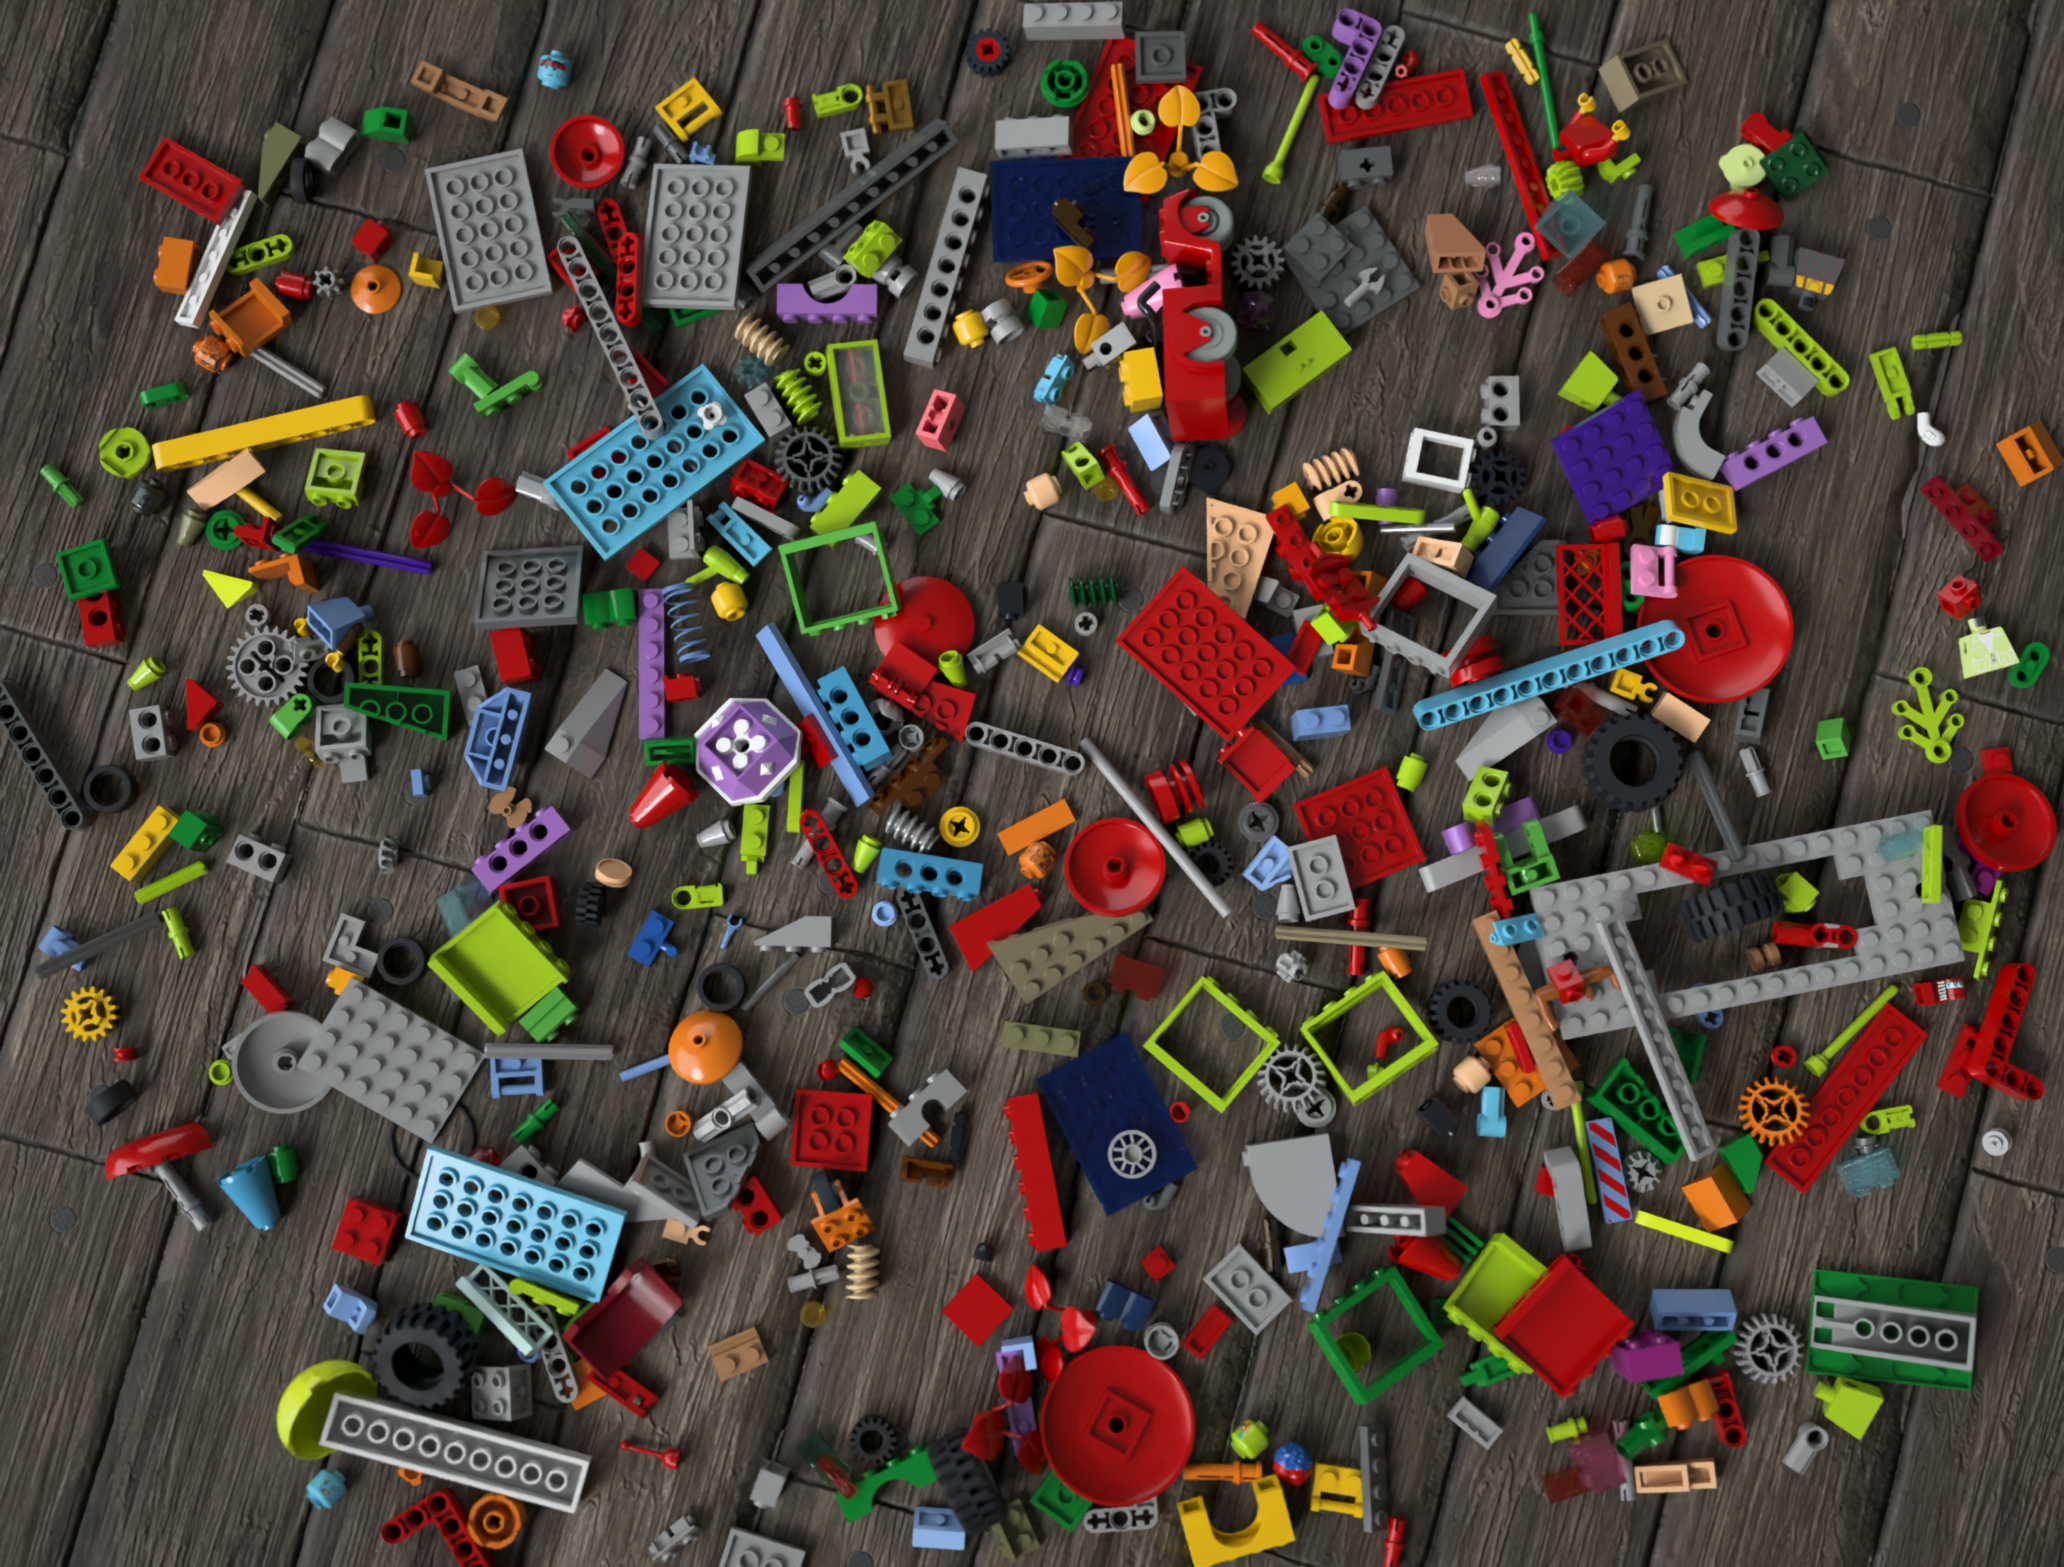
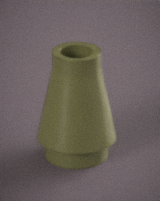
M188 508L186 513L182 515L177 542L184 546L192 547L193 542L207 524V515Z

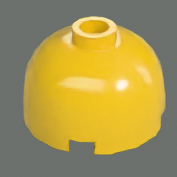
M1333 516L1329 518L1331 522L1325 526L1322 523L1317 528L1311 543L1318 541L1327 554L1348 555L1352 558L1350 561L1352 562L1359 556L1363 548L1364 537L1361 528L1353 518Z

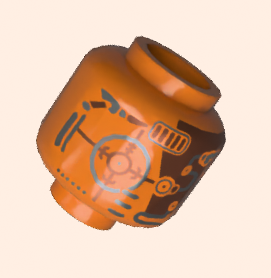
M1626 259L1605 262L1601 265L1597 274V284L1608 294L1627 291L1636 280L1635 267Z
M208 335L204 340L199 338L192 350L196 353L195 362L214 373L220 370L225 371L233 358L227 343L212 335Z
M1044 841L1031 843L1019 857V863L1022 866L1021 872L1029 879L1033 877L1043 879L1056 865L1055 850Z

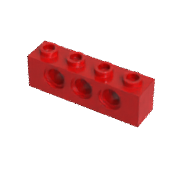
M115 589L104 592L97 601L95 595L78 600L85 646L97 649L124 643L123 636L126 634L124 623L120 621L119 611H121V602L118 596H116ZM103 614H106V622L103 625H100V617Z

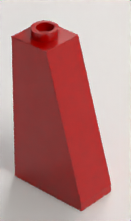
M1028 884L948 926L972 972L977 970L993 955L986 942L1000 941L1013 935L1042 907L1040 901L1044 899L1037 886L1032 888Z

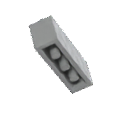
M1123 2L1024 4L1023 29L1028 41L1125 39L1126 13Z
M1381 1203L1350 1204L1347 1206L1345 1213V1231L1415 1236L1446 1233L1445 1207Z

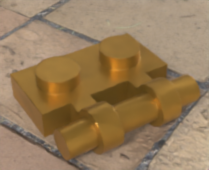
M907 79L882 82L883 92L876 93L875 85L865 87V105L868 106L870 115L868 117L869 127H872L873 136L882 135L881 126L884 124H889L890 133L914 130ZM885 103L887 113L879 114L878 104Z

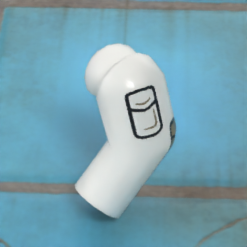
M1930 413L1917 414L1918 437L1931 446L1942 445L1945 441V436L1931 426Z

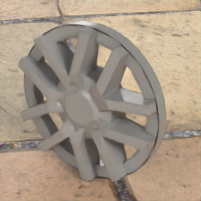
M1126 1130L1119 1133L1111 1141L1108 1149V1159L1116 1173L1125 1178L1135 1179L1146 1175L1153 1168L1156 1161V1148L1153 1141L1145 1133L1138 1130ZM1129 1134L1131 1144L1126 1145L1122 1136ZM1133 1134L1140 1135L1142 1138L1135 1143ZM1118 1139H1120L1123 1148L1114 1147ZM1146 1139L1150 1145L1141 1150L1139 1145ZM1151 1149L1152 1159L1143 1155V1153ZM1112 1151H1122V1157L1112 1158ZM1142 1158L1150 1162L1147 1168L1139 1163ZM1114 1161H1123L1120 1170L1114 1164ZM1126 1164L1132 1165L1130 1174L1123 1172ZM1135 1165H1138L1143 1170L1140 1173L1133 1174Z

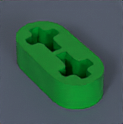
M173 383L145 390L139 394L143 408L161 407L184 401L190 397L186 383Z

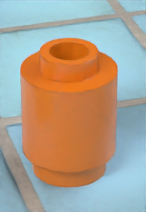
M1379 948L1381 953L1377 956L1388 975H1392L1394 980L1412 971L1410 967L1411 962L1403 949Z

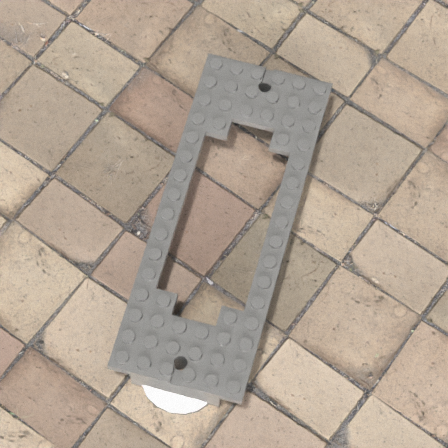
M1931 810L1743 846L1747 856L1740 862L1733 861L1728 850L1703 854L1702 856L1718 862L1712 879L1834 855L1839 880L1864 875L1875 925L1855 929L1858 937L1857 943L1854 945L1855 956L1658 994L1653 970H1646L1645 974L1663 1019L1668 1020L1965 961L1952 905L1954 897L1946 879L1943 861L1941 866V903L1922 904L1923 828L1934 825ZM1659 863L1529 889L1533 911L1536 913L1537 920L1543 928L1545 937L1519 943L1517 957L1533 993L1535 994L1539 987L1552 983L1547 974V967L1563 962L1564 955L1566 954L1572 960L1578 972L1594 966L1612 967L1595 923L1614 913H1621L1625 922L1642 919L1637 898L1638 893L1694 883V881L1659 868ZM1609 977L1589 984L1594 995L1593 1001H1589L1586 996L1576 1002H1570L1565 1005H1561L1559 997L1548 1001L1553 1014L1556 1015L1557 1022H1561L1559 1027L1561 1040L1636 1026L1622 989L1613 988Z

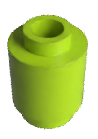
M1411 753L1409 757L1404 756L1396 777L1398 779L1396 785L1415 792L1416 788L1420 787L1428 764L1424 763L1425 758Z
M1198 817L1177 827L1178 832L1174 833L1179 846H1185L1187 850L1209 841V837L1214 836L1211 825L1206 817L1202 819Z

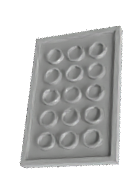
M522 148L425 169L453 309L456 314L554 294L525 154Z
M654 164L644 240L642 307L737 309L753 172L751 166Z
M351 977L298 1062L297 1067L432 1144L485 1056L484 1052Z

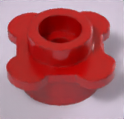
M579 305L568 307L562 316V323L569 327L572 333L577 332L578 328H581L585 322L586 312L581 311Z

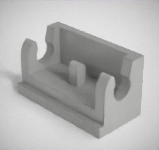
M1784 347L1756 372L1790 407L1797 404L1819 382Z

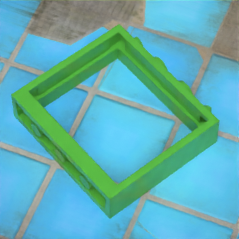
M880 520L778 546L801 634L809 633L810 637L824 634L825 628L833 627L834 631L848 628V623L857 621L858 625L872 622V617L881 615L882 619L897 616L896 611L902 609ZM873 533L891 603L812 622L793 552Z

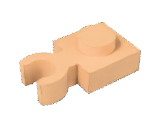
M676 1218L667 1219L662 1237L688 1244L689 1238H693L698 1245H706L707 1241L699 1237V1232L701 1230L710 1232L711 1227L700 1225L691 1229L687 1225L681 1224Z

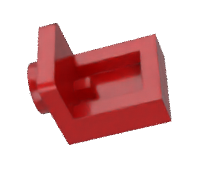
M1571 959L1547 967V974L1558 991L1561 1005L1576 1002L1580 998L1585 997L1584 980Z

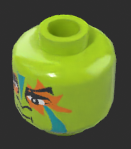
M1247 1419L1232 1432V1442L1230 1444L1243 1459L1246 1457L1254 1459L1269 1445L1267 1437L1269 1431L1261 1421L1255 1423Z

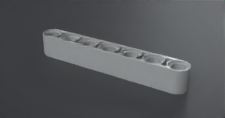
M1579 804L1538 820L1547 844L1589 828ZM1523 827L1503 835L1512 859L1530 852ZM1474 846L1418 869L1427 892L1435 891L1484 871L1478 855L1482 854L1481 848Z

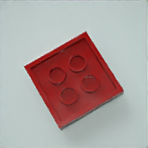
M796 1088L790 1166L867 1172L873 1094Z

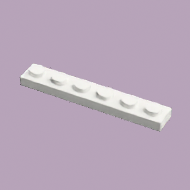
M243 190L222 224L216 226L174 321L180 325L194 328L200 327L258 197L252 191Z

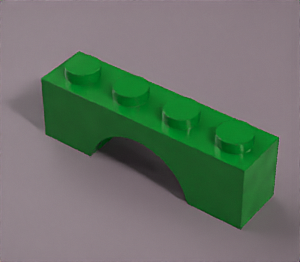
M923 1444L917 1445L909 1450V1455L900 1458L899 1455L885 1462L887 1466L879 1470L873 1467L863 1472L862 1478L853 1481L851 1478L839 1484L840 1489L836 1491L835 1496L848 1524L872 1513L873 1496L876 1490L889 1480H907L918 1489L937 1481L927 1455L928 1446L924 1447Z

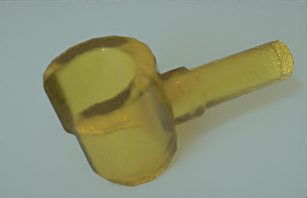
M300 736L294 744L295 748L308 757L316 769H319L322 766L321 763L308 750L312 742L305 736Z

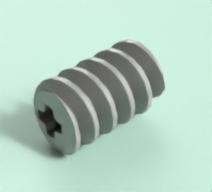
M899 804L888 819L885 832L890 834L895 830L894 839L898 840L903 836L902 845L905 846L911 842L910 850L912 852L920 848V854L929 853L942 833L934 837V827L926 831L927 822L924 821L917 825L919 816L916 815L909 819L910 810L908 809L901 813L902 804Z

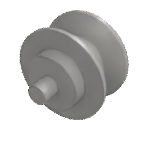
M1993 1128L1983 1136L1982 1144L1989 1154L2000 1156L2011 1148L2012 1137L2005 1129Z

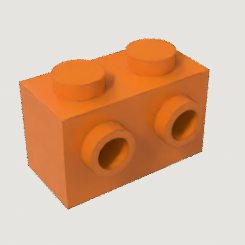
M164 237L163 244L158 249L160 260L158 268L154 271L155 285L166 293L186 295L199 266L202 248L194 241Z

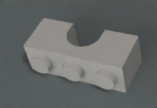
M947 1069L942 1073L937 1070L927 1080L929 1085L923 1091L918 1088L908 1097L911 1102L905 1108L900 1105L889 1115L892 1118L888 1124L889 1127L908 1147L930 1127L922 1116L924 1104L936 1103L946 1112L967 1092Z

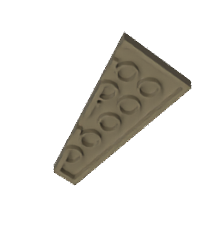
M1146 907L1135 914L1124 917H1105L1087 912L1084 913V916L1074 919L1070 917L1033 928V931L1020 935L1016 933L1008 936L1006 939L1000 941L993 940L986 942V944L1025 1003L1028 1004L1153 921Z

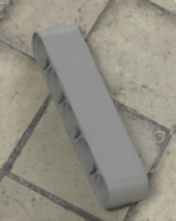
M981 722L969 724L965 731L967 742L974 747L1064 775L1078 776L1082 773L1085 766L1084 758L1078 752ZM975 728L981 729L984 732L983 738L979 741L972 740L969 736L971 730ZM997 736H1005L1008 739L1006 747L998 748L994 745L993 742ZM1022 743H1028L1032 747V752L1027 756H1023L1018 752V747ZM1051 750L1056 754V760L1053 763L1043 761L1042 754L1045 751ZM1069 758H1076L1080 761L1081 765L1078 770L1071 771L1067 768L1066 762Z

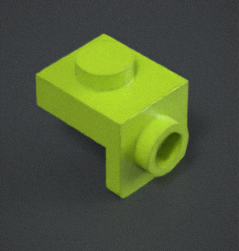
M1635 152L1616 166L1611 159L1598 163V170L1602 178L1608 180L1612 185L1622 177L1627 180L1637 172L1636 167L1641 162V159Z

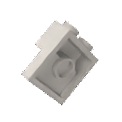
M344 703L316 706L315 752L320 760L326 763H337L339 758L349 757L351 760L360 761L364 759L365 755H371L372 732L369 729V716L343 708Z

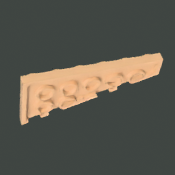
M1207 497L1208 587L1246 620L1274 532L1265 519L1266 514Z

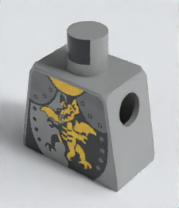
M1121 322L1090 345L1094 352L1082 361L1089 372H1092L1101 365L1108 371L1117 366L1119 361L1123 360L1124 352L1139 350L1140 348L1125 323ZM1112 349L1110 354L1104 355L1106 350Z

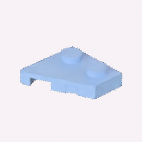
M1273 835L1241 875L1261 891L1291 878L1293 872L1286 850L1288 846Z

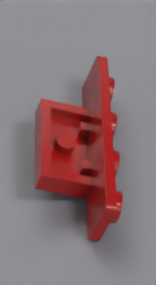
M1284 504L1265 516L1266 521L1277 537L1274 550L1280 560L1285 559L1289 566L1287 571L1294 582L1298 581L1300 585L1305 583L1314 600L1318 602L1323 598L1306 575L1308 568L1316 560V557L1309 549L1311 543L1288 505Z

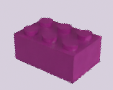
M1655 1329L1641 1330L1640 1335H1629L1624 1340L1620 1339L1613 1346L1615 1349L1610 1355L1613 1371L1632 1383L1684 1374L1679 1343L1669 1338V1336L1662 1334V1332H1656Z

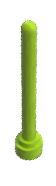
M1316 74L1311 75L1274 162L1267 165L1262 177L1270 183L1280 184L1284 176L1283 163L1319 82V77Z
M1890 985L1821 1054L1811 1055L1804 1062L1810 1072L1820 1077L1827 1070L1828 1061L1898 993V986Z
M1583 1080L1574 1081L1579 1095L1583 1096ZM1580 1101L1572 1104L1571 1108L1586 1200L1588 1204L1594 1205L1597 1202Z

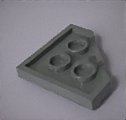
M1541 540L1499 582L1492 591L1493 594L1497 595V609L1492 616H1558L1555 546L1566 545V540ZM1564 550L1563 561L1567 563L1566 550ZM1567 576L1564 578V586H1565L1566 588H1567ZM1566 602V604H1565V611H1566V612H1567V602Z
M753 1122L682 1154L706 1222L731 1210L763 1148Z

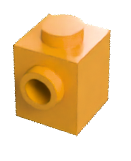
M1296 481L1273 493L1271 497L1275 504L1273 510L1287 504L1297 522L1307 517L1305 513L1308 512L1310 506Z

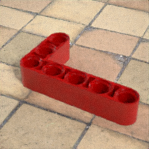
M2026 962L2007 963L2001 967L1969 1060L1968 1070L1973 1078L2013 1099L2039 1100L2044 1094L2042 1081L2007 1062L2036 976L2034 967Z
M448 1488L437 1489L391 1518L382 1527V1539L388 1544H397L434 1521L460 1567H475L476 1564H481L484 1567H497L486 1547L477 1544L471 1537L468 1530L469 1518L455 1494ZM436 1496H441L445 1499V1508H441L436 1504ZM414 1510L422 1512L424 1516L422 1522L414 1518ZM449 1519L458 1521L459 1530H453L449 1526ZM392 1524H396L400 1527L401 1535H395L392 1533ZM462 1542H469L473 1547V1551L471 1553L464 1551Z

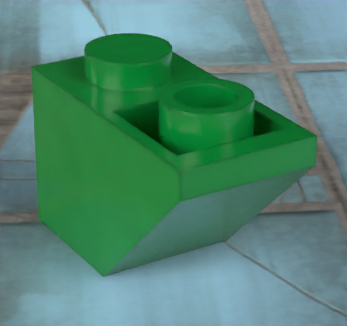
M384 106L368 110L364 114L361 136L410 145L415 120L408 110Z

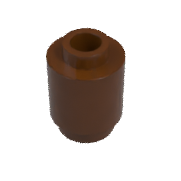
M412 640L397 642V646L393 647L395 672H398L399 678L419 676L421 663L418 645H413Z

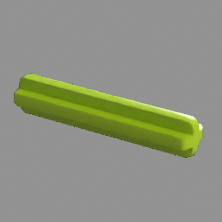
M204 861L193 863L135 891V898L138 903H146L207 874L208 868Z

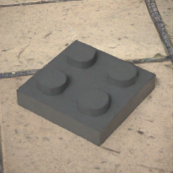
M1185 31L1135 32L1136 84L1186 82Z
M1317 212L1283 247V251L1319 284L1353 249L1354 245Z

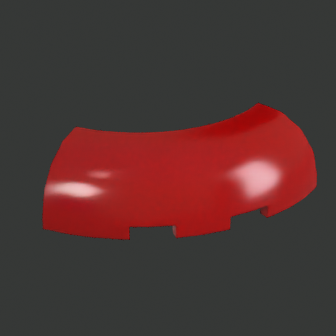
M198 1122L160 1131L114 1148L108 1155L105 1164L106 1177L109 1180L163 1163V1157H166L167 1161L205 1151L213 1148L207 1131Z

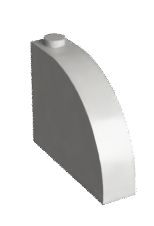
M1324 1132L1245 1145L1246 1151H1242L1244 1167H1249L1254 1189L1264 1206L1289 1228L1305 1235L1323 1237L1326 1227H1323V1220L1326 1212H1331L1333 1202H1330L1331 1194L1334 1187H1337L1329 1134ZM1343 1222L1338 1237H1345Z

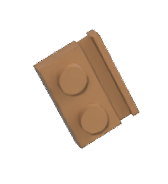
M756 1325L707 1347L721 1382L770 1361Z

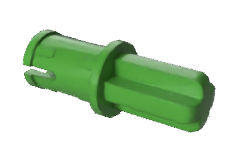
M53 463L47 464L41 469V475L54 487L53 491L56 494H60L72 508L82 505L84 498L71 485L72 481L69 478H65Z

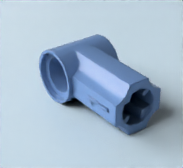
M52 925L38 948L46 954L56 957L81 944L72 939L73 935L65 929ZM94 956L71 967L79 972H83L89 967Z

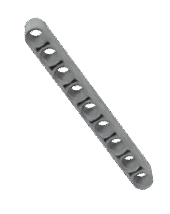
M565 236L559 240L557 245L562 263L643 435L649 440H657L662 437L665 431L662 417L579 241L573 236ZM567 249H576L573 254H565ZM578 270L586 271L582 276L575 275ZM587 292H596V295L591 298L585 297ZM598 313L607 314L603 319L595 318ZM614 334L617 336L613 341L605 340L608 335ZM620 356L627 357V360L623 363L615 362ZM629 378L638 379L634 385L625 384ZM639 400L648 401L647 405L644 407L636 406V403ZM649 422L659 423L655 429L646 428Z

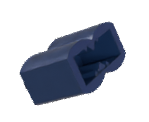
M1108 1279L1095 1309L1100 1311L1098 1314L1100 1317L1112 1322L1113 1318L1123 1322L1122 1327L1132 1332H1136L1137 1329L1143 1331L1155 1300Z

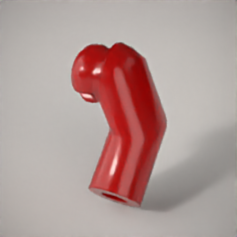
M1412 50L1404 55L1403 59L1406 61V64L1396 67L1395 73L1397 77H1409L1418 67L1420 56L1417 57L1415 51Z
M1391 1026L1380 1032L1376 1040L1374 1057L1386 1059L1388 1046L1401 1041L1404 1038V1031L1396 1026Z

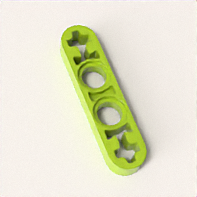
M1330 501L1328 514L1338 517L1424 524L1426 511L1416 508Z

